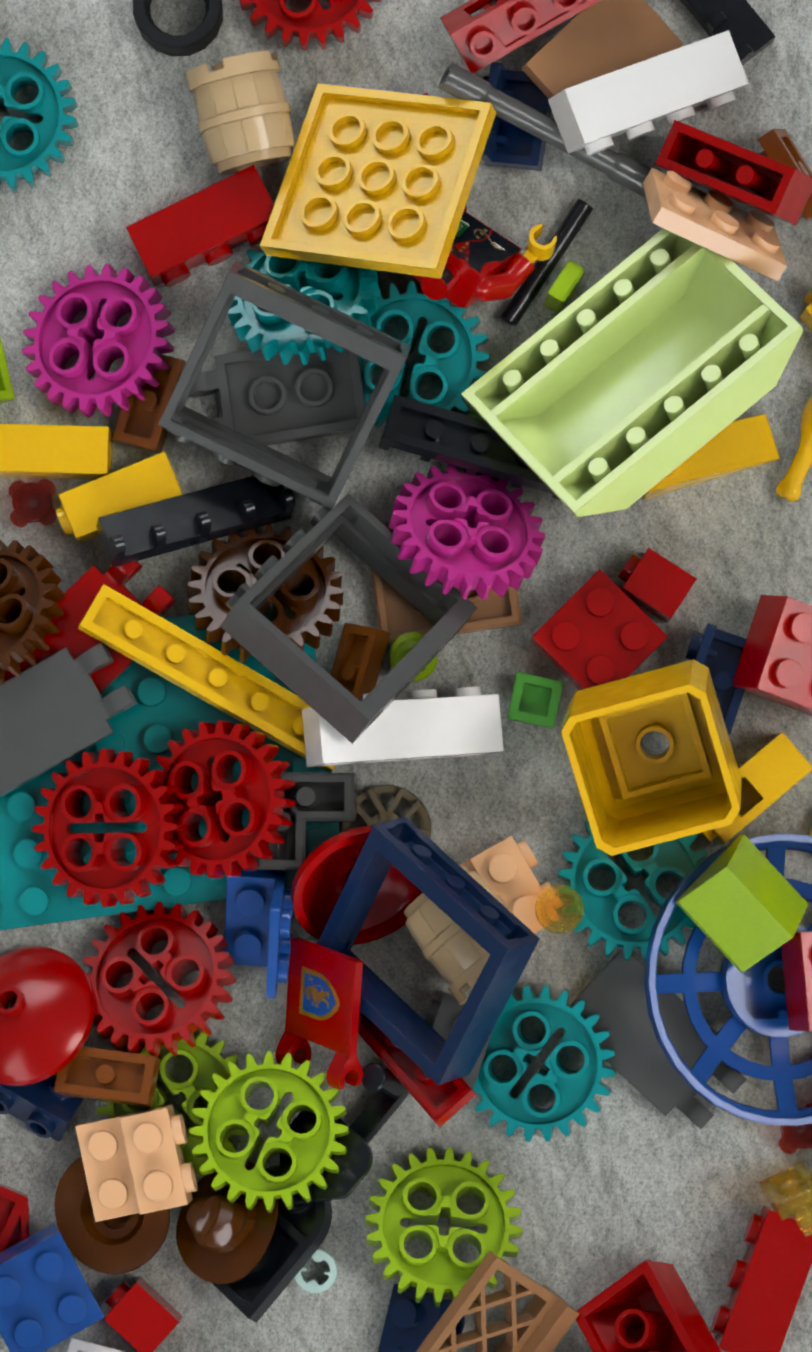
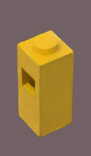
M0 424V477L95 480L112 473L113 432L109 426Z
M164 451L58 494L63 507L55 511L65 535L68 536L74 533L76 539L82 544L100 536L96 527L99 517L183 495L170 460Z
M783 732L773 737L738 767L742 779L740 811L732 825L701 832L708 842L716 838L721 844L727 843L812 771L811 764Z

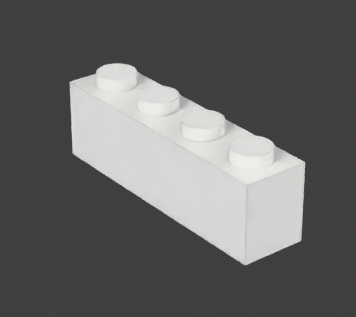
M727 30L566 88L548 99V103L568 154L585 148L587 156L612 147L614 145L612 138L626 133L628 140H633L655 130L653 123L667 118L670 126L673 125L674 120L682 122L695 116L694 108L707 103L711 111L736 101L734 92L748 85L749 82L730 32Z
M480 686L452 689L453 697L437 698V689L409 691L408 700H394L353 744L311 707L302 709L307 767L480 756L503 752L499 694L482 695Z

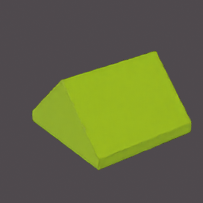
M741 834L675 901L739 972L746 971L791 940L809 905L745 834Z

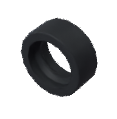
M133 0V16L142 38L153 49L172 57L190 56L205 49L217 37L223 21L222 0H204L206 13L202 23L194 31L186 35H170L160 30L154 24L150 9L152 0Z

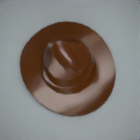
M82 1157L76 1159L66 1169L58 1183L55 1195L57 1226L69 1250L87 1267L105 1274H124L145 1265L160 1250L169 1230L170 1209L141 1215L137 1213L95 1222Z
M247 1162L245 1168L251 1170L255 1164ZM217 1172L205 1175L197 1183L198 1190L191 1192L193 1200L188 1205L182 1206L176 1226V1240L183 1261L194 1274L211 1283L230 1284L239 1281L249 1274L263 1257L276 1227L279 1202L278 1199L275 1200L272 1213H268L264 1199L259 1198L252 1211L248 1210L245 1202L246 1195L241 1194L236 1201L231 1203L227 1199L230 1188L228 1184L217 1191L211 1187L217 1175Z

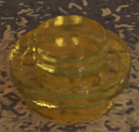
M566 885L548 887L539 895L535 904V915L540 925L547 931L556 934L567 933L576 928L584 914V905L580 895Z

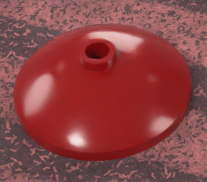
M373 826L359 827L333 836L318 846L299 867L292 883L291 902L299 924L314 938L319 940ZM391 865L353 945L378 940L401 928L407 921L404 910L423 893L393 865Z
M32 946L16 949L0 956V1084L30 1085L55 1075L75 1058L91 1031L95 1013V999L90 980L83 969L72 958L58 950ZM17 998L16 1004L12 1008L7 1009L8 1005Z

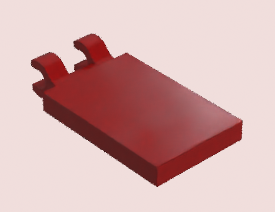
M138 561L114 568L111 565L105 574L93 565L65 592V598L56 603L65 611L63 616L51 621L59 629V633L45 635L43 640L49 645L50 649L48 651L36 649L33 652L36 663H40L64 648H69L76 659L90 648L102 643L79 630L78 627L103 584L158 616L164 614L176 600L161 585L156 587L142 604L124 585L143 568ZM109 646L107 648L115 662L90 675L100 694L135 662ZM25 660L20 663L21 673L33 667V665L28 664ZM6 671L4 681L10 680L15 675L10 671Z

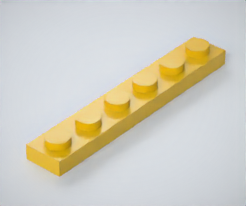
M103 584L80 623L79 630L241 723L249 725L255 731L263 732L269 739L306 759L302 709L309 708L310 706L298 695L230 656L223 655L218 649ZM320 766V768H322L323 770H325V771H327V772H329V773H330V772L334 769V767H335V766Z

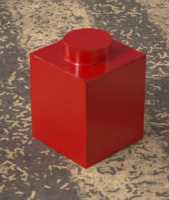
M650 548L646 550L642 558L633 553L618 576L626 582L621 590L632 601L666 623L671 620L697 579Z
M141 1277L133 1286H130L124 1280L105 1301L112 1309L104 1317V1320L138 1352H153L183 1317Z

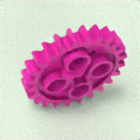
M105 264L99 276L98 272L91 265H87L83 279H80L71 270L68 272L69 285L65 288L56 281L52 282V287L56 294L52 299L39 295L38 299L45 307L43 312L30 311L28 314L37 323L36 328L23 330V334L30 341L34 342V344L22 349V353L26 357L34 360L26 367V370L34 378H37L34 385L42 393L48 392L46 398L56 406L62 403V407L71 414H74L80 408V411L86 417L91 418L97 406L99 411L106 417H109L112 412V403H117L124 411H128L129 396L134 394L141 401L146 399L141 388L145 383L158 387L159 382L152 375L154 370L169 369V366L160 356L163 353L174 351V347L167 340L163 339L175 332V328L168 321H163L171 315V311L163 303H160L163 298L154 287L149 289L150 284L141 275L134 279V275L128 268L123 267L117 275V271L110 264ZM87 309L85 318L81 322L73 324L78 312ZM132 312L129 322L122 327H117L119 319L124 314ZM79 354V359L75 366L65 369L67 361L72 356ZM124 357L121 368L110 373L111 364L118 358ZM96 371L95 378L93 380H90L94 376V373Z
M451 464L447 465L444 474L434 465L430 466L427 477L419 472L415 473L412 483L405 482L400 495H397L391 510L393 514L388 528L394 530L390 540L391 544L401 546L397 556L398 559H413L409 572L411 574L421 571L427 573L425 579L426 586L433 584L436 580L442 582V593L445 595L450 592L452 587L459 588L462 599H467L470 590H476L478 596L482 600H486L491 588L500 597L505 595L508 585L516 590L519 589L523 578L529 579L535 566H537L543 552L541 545L545 538V534L539 531L543 521L542 518L531 516L535 503L520 502L524 490L519 488L509 491L506 489L507 480L500 479L494 482L491 480L490 475L483 473L481 476H474L465 473L466 469L464 473H458L456 467Z

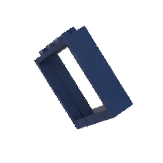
M403 817L373 825L317 944L359 959L351 951V948L391 865H393L490 954L447 1040L440 1036L363 963L360 1013L371 1020L394 1046L400 1048L418 1065L425 1076L432 1079L437 1085H441L471 1073L540 938L410 820Z

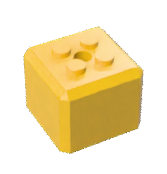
M693 659L576 691L568 705L561 734L596 848L614 856L732 825L741 807L742 779L707 666ZM651 731L661 732L667 737L669 747L663 753L651 754L643 748L641 744L642 737Z

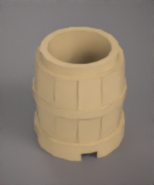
M270 50L230 56L222 58V63L214 65L212 72H209L208 65L205 63L185 73L189 92L195 95L199 124H197L198 131L203 137L211 165L217 167L218 174L237 173L252 165H255L256 169L291 158V149L295 146L290 119L292 112L290 104L286 102L283 87L278 73L282 70L276 51L270 53Z
M466 866L461 867L503 906L505 905L500 895H496L476 871L469 872ZM422 893L404 910V915L407 917L405 924L422 949L424 958L427 962H431L450 984L448 990L460 1005L465 1004L468 999L465 992L473 989L490 954Z

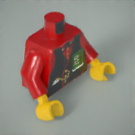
M464 211L442 278L412 276L421 282V289L428 298L432 300L446 298L459 308H468L478 300L482 302L505 300L511 297L535 269L533 263L535 261H545L551 258L555 250L557 236L547 245L538 244L536 240L540 237L544 226L543 224H538L530 230L526 251L520 254L522 250L520 247Z

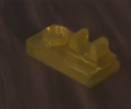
M803 1162L760 1181L759 1184L766 1200L779 1217L784 1220L794 1216L804 1236L811 1235L812 1174Z

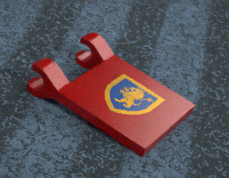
M300 937L291 938L285 1031L276 1048L275 1059L281 1065L285 1055L290 1053L294 1061L299 1064L306 1060L310 1061L311 1047L308 1043L309 1040L336 1051L326 1076L327 1083L331 1087L338 1090L344 1089V1079L347 1084L358 1086L362 1083L363 1069L357 1058L363 961Z

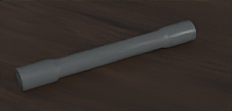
M453 62L448 65L440 80L439 89L458 99L492 103L497 117L568 154L554 119L494 88L488 81ZM585 148L569 153V155L605 173L609 179L646 197L642 183L651 170L648 166L623 153L614 152L609 148L587 156Z

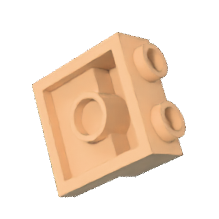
M511 835L459 865L460 867L466 866L469 872L476 871L496 895H500L505 902L504 906L534 934L559 920L555 910L562 907V904L548 881L542 885L538 883L531 868L538 865V862L525 840L516 844Z
M173 1104L81 1123L75 1126L95 1222L184 1206L193 1200L191 1192L198 1190L196 1173L192 1162L185 1163L181 1144L187 1143L186 1125L182 1114L175 1115Z

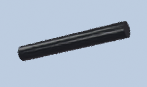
M577 199L552 237L553 239L557 236L553 255L548 260L536 261L534 264L535 269L521 284L500 317L514 327L517 326L593 211L589 204Z

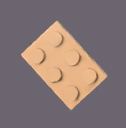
M651 168L642 184L653 224L778 282L787 267V263L774 222L768 216L757 210H750L747 213L733 206V202L729 198L714 190H709L708 193L692 187V183L687 178L674 171H667L665 174Z

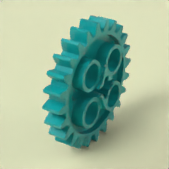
M5 38L0 50V108H6L10 116H4L2 124H0V185L1 181H7L11 191L16 193L18 179L24 178L31 187H35L34 172L39 170L44 175L50 177L52 173L47 162L50 159L60 163L65 162L63 154L58 149L59 145L73 146L74 141L64 131L65 129L78 127L77 119L66 113L75 110L78 106L75 98L63 97L72 90L69 80L57 81L62 74L58 63L45 69L48 57L44 51L39 52L31 59V48L28 43L24 42L16 53L13 52L9 38ZM25 86H33L39 90L36 99L29 104H21L15 101L16 93ZM37 115L43 117L40 123H33L23 119L36 117ZM20 132L33 134L34 140L29 148L21 151L11 148L12 138Z
M250 249L246 251L250 264L244 265L369 326L372 325L369 313L378 311L379 307L376 297L381 295L376 270L266 256L263 251L258 253ZM237 296L229 309L228 317L239 341L246 340L249 351L252 353L261 348L267 361L279 352L283 365L289 363L293 354L299 355L302 364L307 365L310 353L316 352L319 358L324 361L327 359L326 349L331 346L340 353L345 351L344 348Z
M409 281L406 294H400L395 284H390V298L384 300L381 295L376 297L379 309L377 312L369 313L372 323L371 327L384 332V328L390 320L395 318L406 320L409 325V331L407 336L401 341L411 346L408 353L411 354L415 345L418 321L421 318L427 319V325L418 348L425 361L423 364L416 363L413 367L408 398L451 411L457 408L468 415L470 410L464 402L461 393L470 387L474 380L477 381L486 374L482 370L477 369L478 364L491 361L490 354L477 351V347L488 341L487 335L472 334V331L481 323L479 317L475 316L464 320L463 316L468 308H459L458 306L453 308L451 306L452 302L446 298L432 300L424 293L418 294L414 281ZM439 330H448L455 336L453 347L443 354L433 352L430 349L432 335ZM360 356L367 403L375 388L372 376L379 365ZM406 362L374 424L378 428L387 420L394 394L400 396L408 372ZM432 375L441 378L443 390L437 398L425 400L419 396L418 385L424 377Z
M586 821L585 828L589 837L585 839L573 834L571 841L578 849V852L563 851L562 859L572 865V869L558 871L557 878L570 883V886L558 891V898L572 899L573 902L563 910L564 917L579 916L580 920L573 928L575 934L586 929L592 932L589 936L588 947L591 948L600 940L606 942V957H609L617 946L622 948L625 962L629 961L633 949H639L645 961L652 928L657 916L652 912L648 903L637 889H632L629 892L624 889L627 883V876L610 860L607 853L596 848L589 822ZM694 834L652 845V855L644 861L632 860L626 852L618 854V856L627 868V871L634 878L641 875L646 878L643 885L644 892L655 904L662 908L667 898L662 897L656 890L655 883L663 876H672L680 881L707 856L708 852L706 849L692 851L690 847L698 836ZM596 868L608 869L615 878V884L606 891L596 890L588 882L590 872ZM627 905L637 906L643 911L645 922L642 926L635 929L624 927L618 919V912ZM679 906L674 910L663 934L659 951L664 957L669 954L668 940L672 939L678 945L684 946L686 939L681 930L686 928L689 931H693L696 925Z
M526 984L523 988L521 999H518L515 993L512 992L494 1027L473 1091L482 1097L475 1111L478 1113L490 1108L493 1111L489 1122L491 1127L502 1119L507 1121L506 1136L510 1137L518 1126L524 1127L525 1140L528 1142L532 1139L536 1129H541L546 1142L551 1141L553 1127L558 1126L565 1137L570 1136V1120L574 1119L579 1125L585 1127L588 1124V1119L584 1109L587 1108L596 1113H599L602 1109V1106L594 1097L595 1094L609 1096L612 1089L601 1082L602 1078L612 1077L616 1074V1069L604 1065V1060L615 1056L616 1049L602 1048L601 1042L609 1037L611 1032L610 1030L596 1031L593 1027L601 1016L599 1012L588 1017L582 1014L586 1006V999L583 998L574 1006L568 1004V989H565L558 999L552 998L550 984L544 985L540 996H535L531 985ZM536 1016L543 1021L546 1034L542 1040L530 1041L524 1037L520 1029L523 1018ZM560 1027L564 1028L565 1035L545 1060L544 1064L550 1070L548 1072L544 1069L538 1070L518 1097H512V1088L531 1064L530 1058L526 1056L527 1053L536 1056L554 1032ZM568 1045L579 1048L585 1058L583 1067L578 1070L564 1068L559 1060L560 1049ZM500 1054L508 1055L515 1061L517 1073L513 1078L502 1079L493 1072L492 1061L495 1056ZM538 1084L549 1086L556 1096L555 1104L547 1109L535 1106L530 1097L531 1088Z

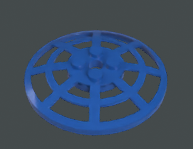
M781 833L748 838L759 851L766 850L765 857L783 877L786 850H799L812 854V836ZM727 845L701 860L679 881L661 908L652 928L645 958L644 988L648 1015L656 1039L671 1066L692 1090L711 1105L735 1117L760 1124L782 1126L811 1124L812 1106L797 1109L793 1080L812 1075V1058L791 1065L788 1037L799 1035L806 1031L789 1030L785 989L780 993H776L769 987L767 980L768 973L774 966L779 965L783 967L781 946L744 972H739L724 955L720 972L696 973L700 948L706 935L695 925L686 945L682 961V973L657 974V960L663 934L674 910L678 906L675 901L730 846ZM786 879L803 898L812 902V884L795 879ZM812 923L807 928L799 925L796 932L812 930ZM721 991L724 1002L732 1014L716 1035L711 1031L702 1014L697 992ZM683 993V1001L689 1020L699 1039L706 1046L692 1068L680 1057L667 1033L659 1008L658 994ZM745 1029L762 1036H768L771 1066L751 1062L730 1050ZM721 1061L744 1075L762 1080H773L777 1110L760 1109L738 1103L716 1092L706 1082Z

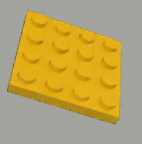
M317 83L260 243L261 249L266 256L441 279L496 116L492 103Z

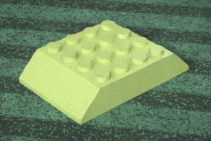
M663 228L468 387L461 395L576 517L625 510L776 387L803 333V328L732 260Z

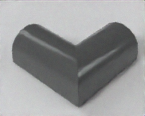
M281 773V779L295 782L293 787L284 791V797L296 801V805L283 808V815L288 817L293 823L292 826L279 825L277 831L282 835L285 842L283 844L268 843L273 857L271 859H260L257 857V870L298 871L306 859L307 822H355L357 817L356 774Z

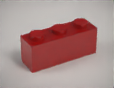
M676 120L673 122L655 163L666 171H674L684 176L691 183L708 190H714L725 195L727 198L795 226L812 192V179L797 169Z
M252 165L127 226L126 229L154 286L164 283L165 287H170L186 280L191 275L189 270L204 262L208 266H214L227 260L233 255V248L249 241L251 246L260 244L274 203L255 165Z
M763 1205L761 1214L753 1213L748 1222L744 1241L750 1243L744 1260L736 1259L732 1266L727 1287L732 1288L733 1291L727 1307L719 1305L710 1329L711 1333L716 1334L715 1341L719 1348L727 1352H780L812 1264V1223Z

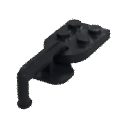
M370 1063L363 1068L362 1085L370 1092H379L350 1126L341 1118L335 1120L336 1124H342L349 1128L348 1135L336 1138V1142L345 1146L347 1152L345 1155H332L331 1157L339 1167L338 1173L324 1170L321 1174L327 1184V1188L324 1190L312 1183L308 1186L311 1201L307 1202L299 1193L293 1195V1207L295 1208L288 1210L282 1198L278 1199L279 1209L276 1227L263 1257L255 1268L237 1282L230 1284L212 1283L248 1319L256 1323L321 1246L331 1225V1200L347 1198L368 1174L373 1162V1154L369 1142L409 1094L408 1090L396 1076L378 1063ZM301 1111L290 1124V1129L299 1134L307 1133L315 1126L316 1116L309 1111ZM280 1153V1165L269 1167L265 1171L274 1177L283 1176L290 1170L292 1159L288 1155Z

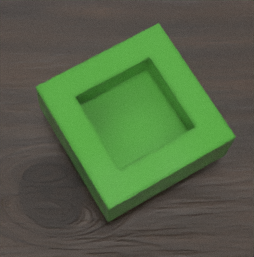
M517 672L507 719L554 729L564 681Z

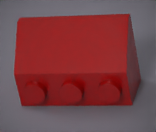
M645 1260L577 1310L579 1316L576 1318V1321L593 1352H721L673 1264Z

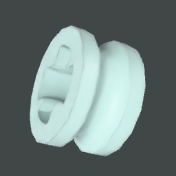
M319 1247L312 1255V1259L316 1263L322 1260L328 1263L330 1269L324 1270V1274L328 1275L326 1280L319 1282L315 1277L307 1280L302 1271H307L308 1266L306 1265L295 1276L297 1284L303 1290L310 1293H321L328 1290L334 1284L337 1276V1262L334 1256L328 1250Z

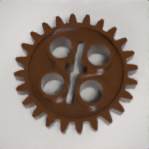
M269 524L265 526L263 534H256L255 530L251 529L247 530L246 536L242 538L238 534L229 535L228 544H224L217 539L212 540V553L201 551L199 553V566L191 567V581L187 584L189 615L195 616V629L197 631L206 630V642L208 644L222 640L223 655L230 653L234 648L240 650V662H245L250 655L243 646L220 627L231 610L225 603L235 594L226 593V591H237L243 583H246L251 588L258 581L254 578V575L261 565L272 555L280 560L286 554L282 551V548L291 538V527L287 526L280 535H274L272 525ZM324 546L258 609L263 616L303 651L305 643L312 648L318 649L320 647V634L330 637L332 635L333 622H339L344 593V589L341 588L342 574L341 572H335L334 557L323 558ZM294 594H303V595H306V596H300V597H299V596H294Z
M0 540V685H3L6 671H10L17 678L21 676L20 663L24 660L33 666L37 664L33 652L36 649L44 651L50 649L43 639L46 634L59 633V629L51 621L63 616L65 613L56 604L65 598V593L57 586L62 580L52 570L54 566L32 546L28 545L24 548L17 540H13L8 547Z

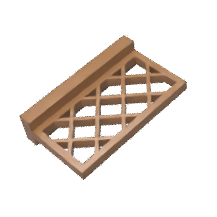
M489 1251L416 1352H457L458 1348L474 1343L476 1344V1352H487V1339L504 1333L506 1335L494 1352H552L579 1316V1313L555 1291L544 1284H539ZM498 1269L504 1275V1290L485 1295V1286ZM535 1294L523 1312L517 1315L516 1299ZM504 1303L505 1320L486 1325V1309ZM474 1313L475 1329L456 1335V1325L461 1318Z

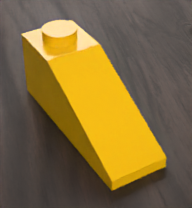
M766 414L733 421L642 496L643 500L779 460V454Z

